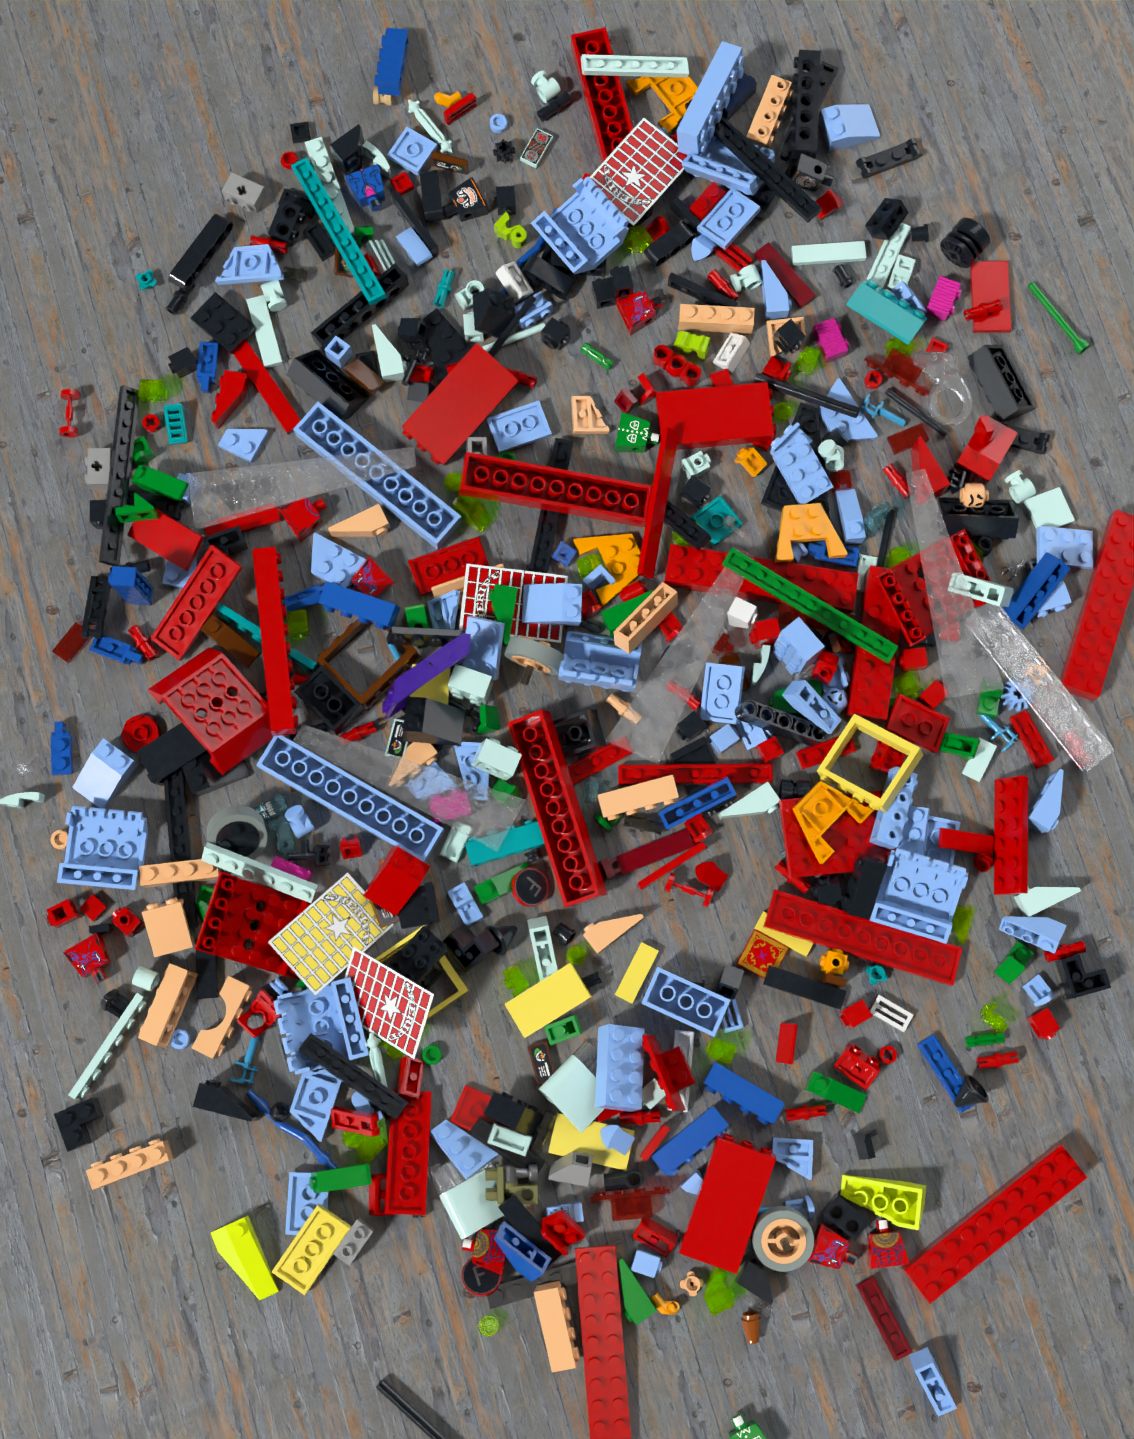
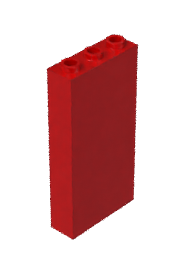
M476 343L401 426L404 430L402 434L409 440L413 438L418 443L416 446L423 453L426 451L432 455L430 459L439 466L441 463L444 466L467 441V438L476 431L518 384V380Z
M768 382L656 392L660 441L663 427H669L679 433L676 450L749 444L773 440V436L776 435V424H772V417H774V406H770L772 389L768 388Z
M723 1133V1135H717L679 1246V1254L737 1274L776 1161V1155L769 1148L761 1147L759 1149L753 1147L754 1144L749 1141L742 1140V1142L734 1140V1136Z

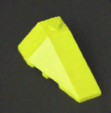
M843 1174L840 1195L861 1207L873 1211L876 1215L886 1218L898 1227L919 1230L925 1205L926 1185Z
M249 1216L211 1232L220 1255L259 1300L279 1292Z

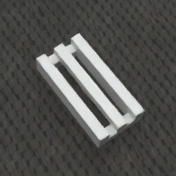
M877 995L875 1002L869 1010L872 1015L902 1032H905L913 1017V1014L880 995ZM881 1001L907 1016L906 1020L879 1005V1002ZM877 1008L902 1022L903 1026L876 1012L875 1009Z

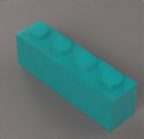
M535 819L524 822V826L520 827L512 825L506 827V831L500 833L497 830L487 833V837L479 838V836L469 838L468 842L465 843V847L472 868L545 846L538 821L535 822Z

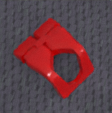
M262 989L258 993L257 998L254 999L249 1010L238 1017L237 1022L253 1038H256L266 1031L282 1014L276 1015L273 998ZM254 1013H262L263 1025L255 1029L250 1028L247 1025V1020Z

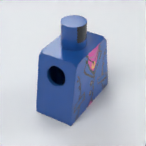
M378 164L346 175L348 187L361 207L370 205L373 212L382 208L380 201L385 199Z

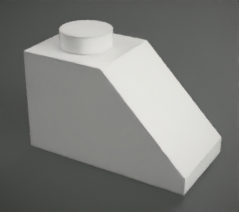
M738 597L735 598L727 613L729 625L748 629L751 623L754 624L759 616L757 606Z

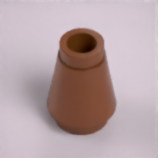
M745 1311L742 1313L741 1322L747 1343H758L761 1317L757 1311Z

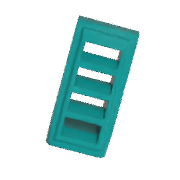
M181 403L164 405L169 445L188 443L184 406ZM173 419H180V421L171 422ZM180 426H181V428H182V429L172 430L173 427H180ZM175 434H183L181 437L173 438Z

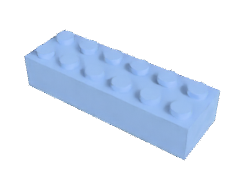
M721 42L677 128L678 152L686 155L691 153L697 156L705 152L709 137L713 136L715 125L720 122L722 111L724 108H727L730 95L735 92L737 81L744 74L742 47Z

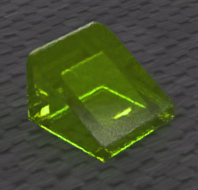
M590 554L576 560L581 578L588 576L601 564L599 556L596 554Z

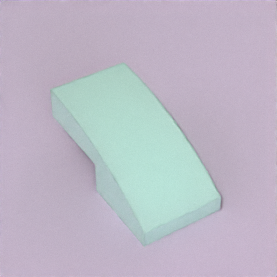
M366 140L362 145L364 155L372 159L374 165L378 164L380 173L390 179L392 175L387 160L374 145Z
M898 254L887 290L891 291L901 281L908 285L915 259Z
M770 645L762 646L760 663H754L752 666V686L756 685L766 667Z
M979 737L980 743L974 759L968 760L962 770V774L980 782L997 747Z
M39 792L17 793L0 799V804L8 807L24 808L25 801L44 803L45 795Z

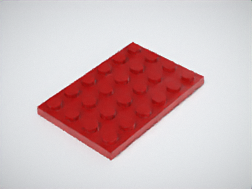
M883 790L870 791L869 793L881 799ZM849 793V794H843V795H845V796H847V797H849V798H851V799L853 798V797H852L853 795L850 794V793ZM802 798L779 800L789 878L853 872L854 862L858 859L859 854L879 858L886 863L891 850L869 842L878 810H873L860 824L845 810L821 835L834 852L823 864H820L792 809ZM859 802L863 806L869 807V804L867 802Z

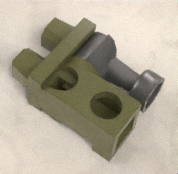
M496 1164V1167L486 1168L485 1180L496 1181V1187L485 1188V1199L501 1204L514 1193L522 1204H538L537 1183L518 1184V1178L529 1177L530 1181H537V1164L529 1165L528 1169L515 1168L511 1164Z

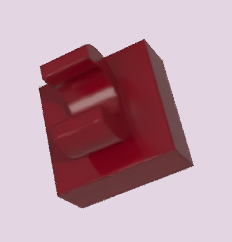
M627 388L620 391L614 402L623 413L628 414L637 404L639 398H635L632 395L633 391Z
M607 857L598 862L604 881L613 878L615 874L621 871V868H612V863H615L617 858L609 861Z

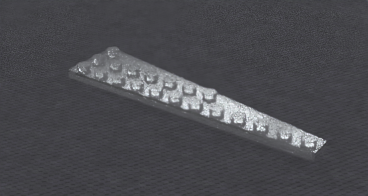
M409 447L187 473L195 530L203 529L416 467L415 448Z
M926 470L906 472L945 698L949 699L1005 689Z
M739 548L736 549L737 551L741 552L742 554L746 555L752 560L755 557ZM726 567L722 569L610 732L606 741L657 765L659 764L726 620L727 613L744 581L743 577Z
M302 724L293 740L298 745L496 852L499 851L526 802L525 799L499 792Z

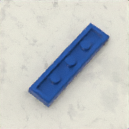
M932 1034L916 1045L954 1104L963 1079L935 1034ZM974 1105L956 1108L959 1113H962Z

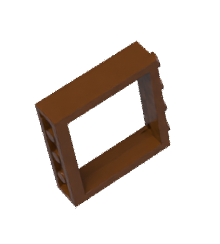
M356 620L354 623L349 624L346 631L341 636H337L327 649L321 651L316 660L367 710L393 685L395 679L404 674L421 656L412 645H402L407 651L360 695L328 664L367 626V624Z

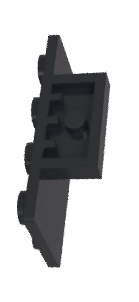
M423 926L387 967L428 991L444 972L437 962L449 950V947Z

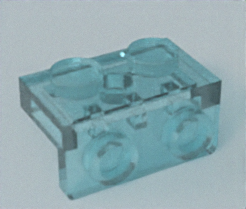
M880 502L874 505L864 518L865 533L869 534L871 538L875 537L880 529L879 522L885 520L892 509L889 502L884 504Z

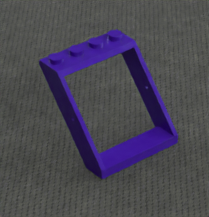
M462 633L396 678L382 704V713H385V719H389L405 708L407 696L446 669L450 668L451 676L455 664L461 666L469 654L471 634Z

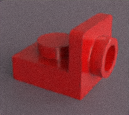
M771 356L762 374L781 381L784 379L788 380L792 373V370H790L792 363L788 362L786 365Z

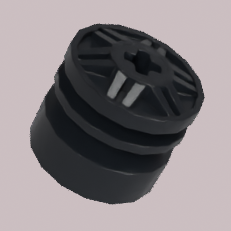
M964 217L943 238L940 248L945 257L954 265L960 268H969L978 258V255L990 244V236L978 222Z

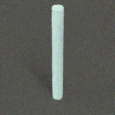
M542 323L509 336L501 347L541 332L545 324ZM495 342L482 346V348L488 352Z

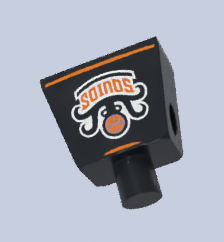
M800 154L791 168L789 178L802 189L817 191L821 184L830 187L834 176L825 173L827 168L825 163Z
M473 177L448 193L450 204L442 207L446 217L456 213L461 222L488 214V205Z

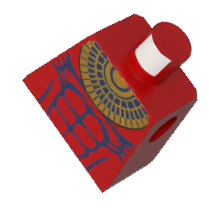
M887 1219L876 1220L877 1232L868 1233V1267L875 1269L908 1265L909 1260L900 1232L898 1230H889Z
M478 1230L476 1240L464 1238L462 1250L473 1252L472 1263L503 1275L507 1257L494 1240L498 1230Z

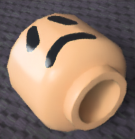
M967 483L964 488L960 489V502L967 508H980L984 505L985 501H988L989 491L985 490V486L982 483Z

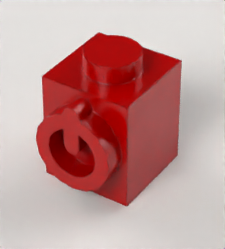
M822 650L813 666L811 678L829 685L837 669L839 657L831 652Z

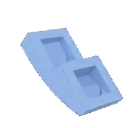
M411 227L396 236L397 241L406 250L409 258L417 267L432 258L428 248Z
M901 281L891 290L894 297L907 301L914 310L919 309L924 313L927 312L924 305L904 281Z
M465 882L447 891L464 924L468 928L484 920Z

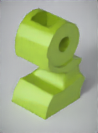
M505 212L494 224V232H496L498 238H503L506 242L511 240L513 247H524L527 241L525 229L521 225L508 228L509 215Z
M679 331L673 348L684 354L696 351L697 356L705 360L710 347V338L704 335L697 336L696 334L692 335L685 331Z

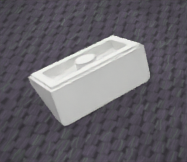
M515 261L502 265L496 271V275L508 294L514 297V303L534 293Z
M731 332L713 363L722 369L727 368L728 372L733 373L750 345L746 336Z

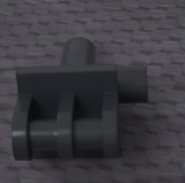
M950 469V476H947L950 485L947 489L951 491V494H954L961 488H964L965 484L973 483L975 474L968 472L966 481H964L966 471L960 472L956 469Z
M302 840V852L288 853V861L315 860V867L330 865V862H328V857H330L328 849L330 845H315L314 852H309V840Z

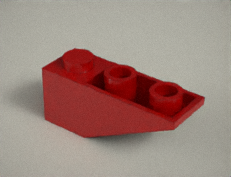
M225 370L224 375L220 377L219 386L221 388L215 398L216 410H213L211 415V421L217 429L224 424L246 398L250 382L246 373Z

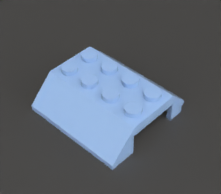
M714 135L711 138L709 137L704 153L702 152L700 156L689 153L682 161V166L687 173L722 184L730 189L742 191L747 195H754L764 183ZM761 147L760 151L774 163V151Z
M589 176L584 180L580 178L572 185L577 192L553 214L549 216L543 211L531 222L533 227L574 274L595 269L622 245L629 230L627 227L629 221L619 212V209L611 200L607 201L608 197L600 188H596L597 185Z
M568 631L564 648V660L560 663L558 678L568 683L574 682L587 686L593 685L606 689L612 688L625 692H635L643 642L628 654L615 645L614 638Z
M72 806L71 811L66 816L65 824L69 826L65 861L59 864L57 883L136 890L140 881L139 866H144L148 839L147 818H143V812L128 811L126 816L125 810L109 809L108 814H106V809L90 807L89 812H87V807Z
M897 848L896 851L891 850L886 861L887 868L872 908L870 921L947 944L952 929L953 915L962 888L965 889L968 880L966 868L954 864L952 867H948L949 863L933 859L931 862L929 861L930 857L917 853L911 856L910 851Z
M350 977L331 982L316 995L310 989L280 995L278 1000L273 1001L276 1015L282 1014V1018L277 1020L281 1035L286 1034L287 1036L282 1038L285 1054L291 1053V1057L287 1058L290 1072L295 1071L297 1075L322 1068L299 1051V1048L310 1033L350 1061L369 1055L368 1049L365 1046L366 1040Z

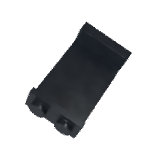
M181 722L137 752L140 756V763L148 771V779L153 784L163 786L164 778L208 751Z
M704 736L669 755L672 764H716L707 747V741ZM684 784L689 795L709 785ZM735 795L701 813L702 817H712L718 813L717 809L721 807L727 809L734 804L737 796Z

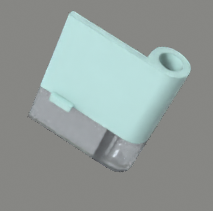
M587 1038L539 1088L541 1094L553 1103L581 1133L604 1110L603 1108H595L598 1045L596 1038Z
M452 1161L442 1166L439 1162L429 1168L431 1172L428 1173V1176L461 1239L468 1237L504 1216L498 1208L500 1204H497L496 1201L485 1199V1188L496 1187V1181L485 1180V1169L493 1167L491 1162L468 1180L464 1178Z

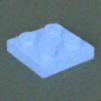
M406 127L387 154V157L418 176L419 172L423 170L431 158L432 152H435L438 147L435 142Z

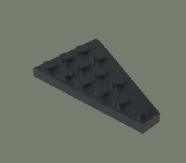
M436 308L423 318V321L429 325L427 340L439 385L448 375L446 365L459 362L472 347Z
M800 402L792 426L798 422L800 424L799 428L813 440L810 446L825 471L823 457L818 452V447L822 443L818 409ZM776 465L761 504L782 512L784 506L799 504ZM828 491L806 503H820L830 520Z

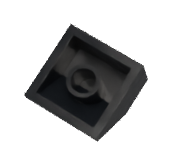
M359 124L330 144L334 163L345 176L362 168L364 155L362 145L365 142Z
M487 288L472 295L475 331L499 338L515 316L514 297Z

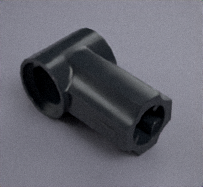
M637 1169L603 1174L606 1192L637 1189L644 1181L642 1172ZM633 1173L640 1176V1182L636 1185L629 1181V1176Z

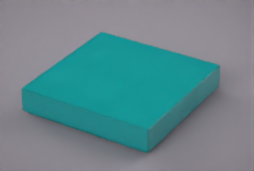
M721 495L690 518L710 534L712 539L709 542L713 547L743 526V522Z

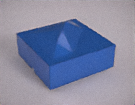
M561 541L551 557L568 567L577 550Z

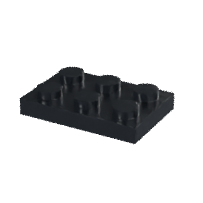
M216 292L190 318L192 322L231 355L257 329L251 321Z

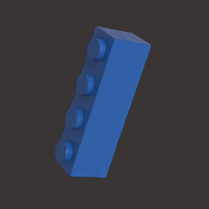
M386 28L385 35H382L381 41L383 48L379 50V59L381 61L377 62L378 75H375V86H378V94L400 96L409 44L408 29Z
M1046 552L1012 595L1009 607H1003L999 614L1023 630L1071 568L1059 558Z
M112 566V572H109L108 582L128 604L152 605L153 586L136 567Z
M327 581L318 602L328 612L334 613L336 610L341 612L340 615L351 619L354 616L361 623L367 625L369 622L375 623V627L382 630L394 627L400 611V607L396 604Z
M725 776L658 810V814L668 830L737 794L730 780Z
M716 1062L712 1064L702 1082L706 1085L704 1089L714 1095L716 1092L722 1094V1099L731 1105L733 1102L739 1104V1109L748 1115L751 1112L758 1116L757 1120L765 1125L775 1123L785 1104Z
M711 1106L655 1151L651 1157L665 1176L668 1174L673 1176L680 1170L679 1165L684 1161L686 1163L692 1161L696 1157L695 1152L700 1148L702 1151L712 1144L710 1140L718 1134L723 1135V1133H726V1127L729 1125L716 1108Z

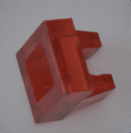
M838 470L830 473V480L833 485L832 492L852 489L849 470Z
M723 632L712 653L717 656L721 652L731 655L735 646L728 642L730 636Z

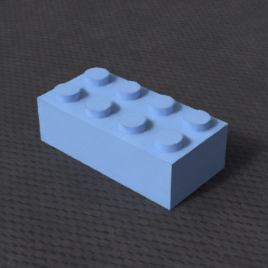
M798 617L780 632L773 646V654L778 660H783L787 671L791 675L795 674L798 677L815 663L825 646L801 618Z
M657 967L642 1004L715 1037L731 1000Z
M613 1024L598 1027L595 1108L630 1112L642 1109L644 1057L642 1045L644 1040L642 1035H644V1028Z

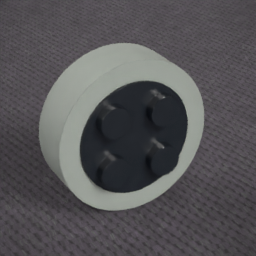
M235 805L221 809L210 819L207 825L206 833L209 843L252 860L256 859L266 847L267 831L262 816L250 807Z

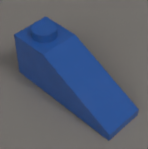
M505 1221L502 1222L494 1240L512 1266L530 1282L542 1276L551 1258Z

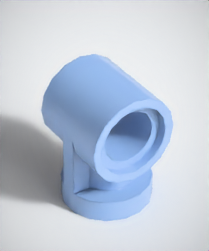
M295 805L286 811L285 817L298 839L315 830L312 821L307 813L304 814V809L301 805Z

